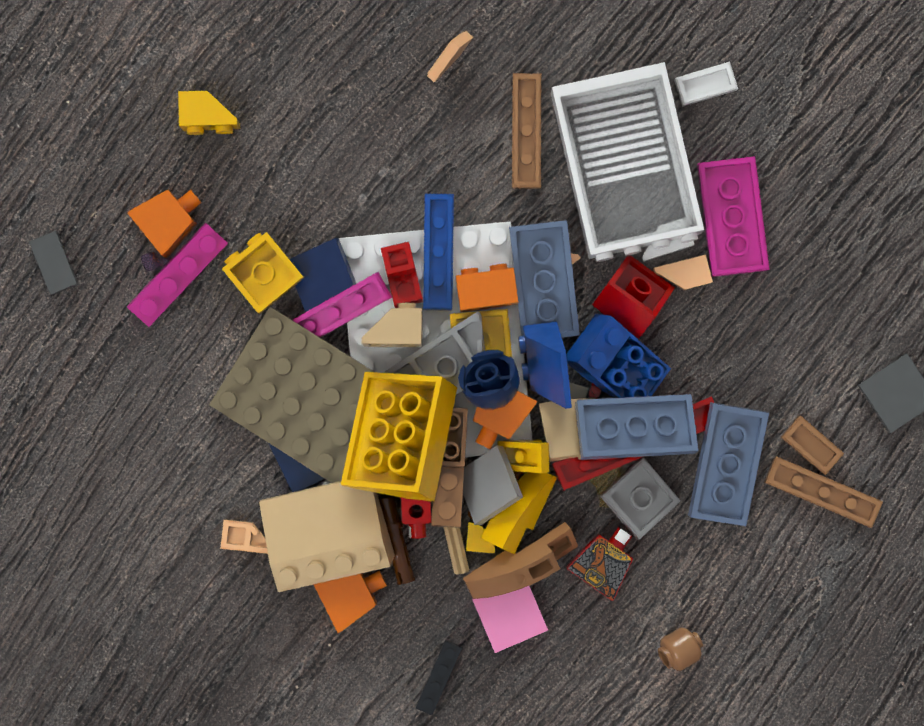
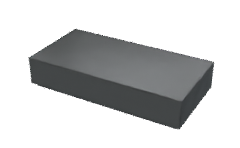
M57 231L29 241L50 295H55L79 285Z

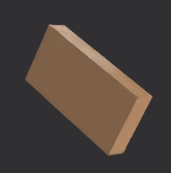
M801 415L794 420L780 437L823 475H826L844 454Z

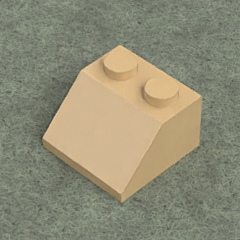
M398 303V308H391L362 337L361 344L364 347H422V308H417L416 303Z

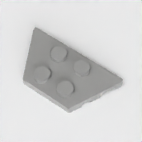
M480 312L474 313L384 373L441 376L457 387V396L462 392L458 380L460 369L463 365L467 367L472 362L471 357L475 354L485 351Z

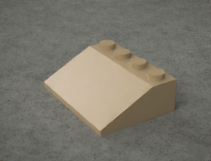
M341 481L260 500L259 505L269 563L278 592L390 567L395 553L377 493L344 487L340 485Z

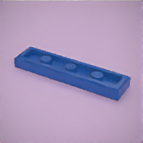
M425 194L423 310H452L454 194Z

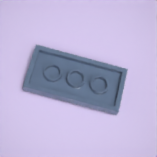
M567 220L509 227L519 302L518 312L521 336H524L523 326L556 321L562 338L580 336Z
M691 394L587 399L575 402L581 460L696 454L698 452Z
M710 402L688 512L689 517L740 526L747 525L769 417L768 412Z

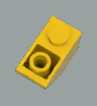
M178 91L179 127L183 131H187L188 135H203L204 130H216V134H232L233 129H240V123L237 118L208 91Z

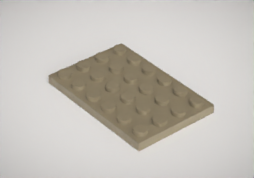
M269 307L209 405L329 482L334 483L342 480L364 372L374 371L276 309Z

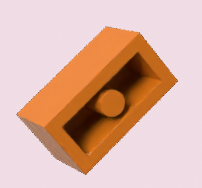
M497 264L489 266L490 271L478 272V268L461 270V275H456L460 312L518 305L514 268H507V264Z

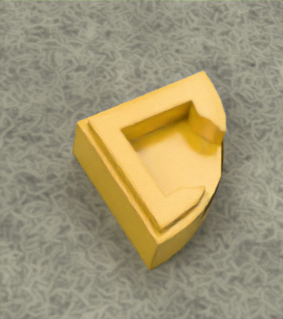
M468 522L466 551L495 553V546L481 539L485 528L480 525H474L473 522Z

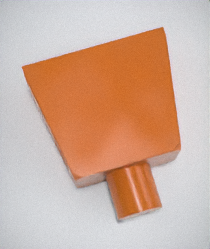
M191 189L178 200L172 192L166 190L127 213L157 251L167 258L197 225L189 213L202 202Z
M517 391L513 400L504 407L495 410H485L477 407L473 422L483 427L475 442L491 450L498 435L509 440L534 408L537 401Z
M379 570L367 577H364L363 573L313 585L337 633H339L377 605L373 593L386 587L387 583Z

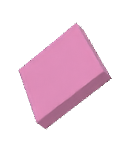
M530 586L499 596L472 599L495 653L548 631Z

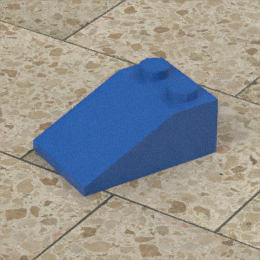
M557 321L523 326L524 336L518 337L520 354L526 353L527 363H521L523 381L529 380L531 390L565 409L572 408L566 350Z

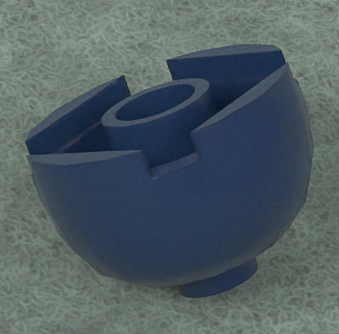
M486 350L477 353L471 357L472 362L467 367L465 365L462 366L458 377L460 388L473 405L485 410H495L507 405L517 394L520 383L517 366L511 356H505L503 351Z

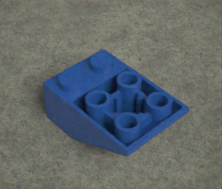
M595 314L566 354L568 365L612 398L652 396L671 370L667 364L618 321L608 315Z

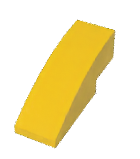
M526 472L517 482L523 498L491 518L481 539L515 554L526 528L534 529L557 477L548 473Z

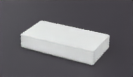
M730 62L674 79L682 107L738 90Z

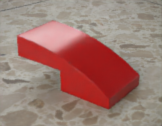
M409 241L381 248L395 308H398V303H422L423 298Z

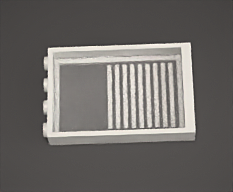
M665 62L552 87L551 97L589 259L596 258L597 262L606 261L614 258V253L623 251L625 256L642 252L641 247L652 245L653 249H660L670 246L669 241L679 238L681 243L697 240L698 235L704 231V226Z

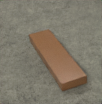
M513 73L512 189H541V74Z
M777 456L774 457L764 483L869 528L873 527L883 503L881 500Z

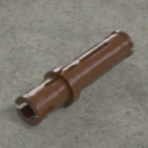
M390 496L379 499L395 553L392 563L397 585L413 582L415 577L402 530L404 524L400 521L395 497Z

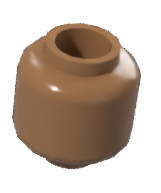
M681 627L660 640L658 655L668 669L673 668L676 671H682L701 659L700 648L703 647V643L696 632L691 633L688 629Z

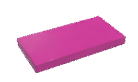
M755 156L698 163L697 169L711 277L770 270Z

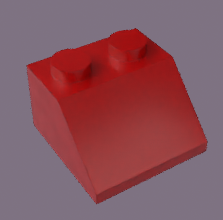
M627 255L592 306L597 308L602 314L612 316L639 339L656 318L675 287L634 257Z

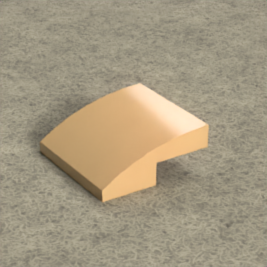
M596 398L571 399L572 408L568 409L552 401L539 403L546 443H549L550 462L575 457L581 460L575 402L577 400Z

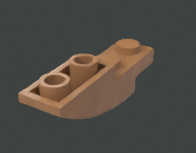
M453 408L435 502L433 501L431 526L461 528L468 409Z
M564 522L518 553L515 552L513 554L505 550L481 567L473 570L463 580L473 599L489 598L517 591L560 570L557 560L577 548L578 544L571 528Z

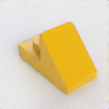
M542 440L497 441V445L504 447L513 471L549 472V443L542 442Z

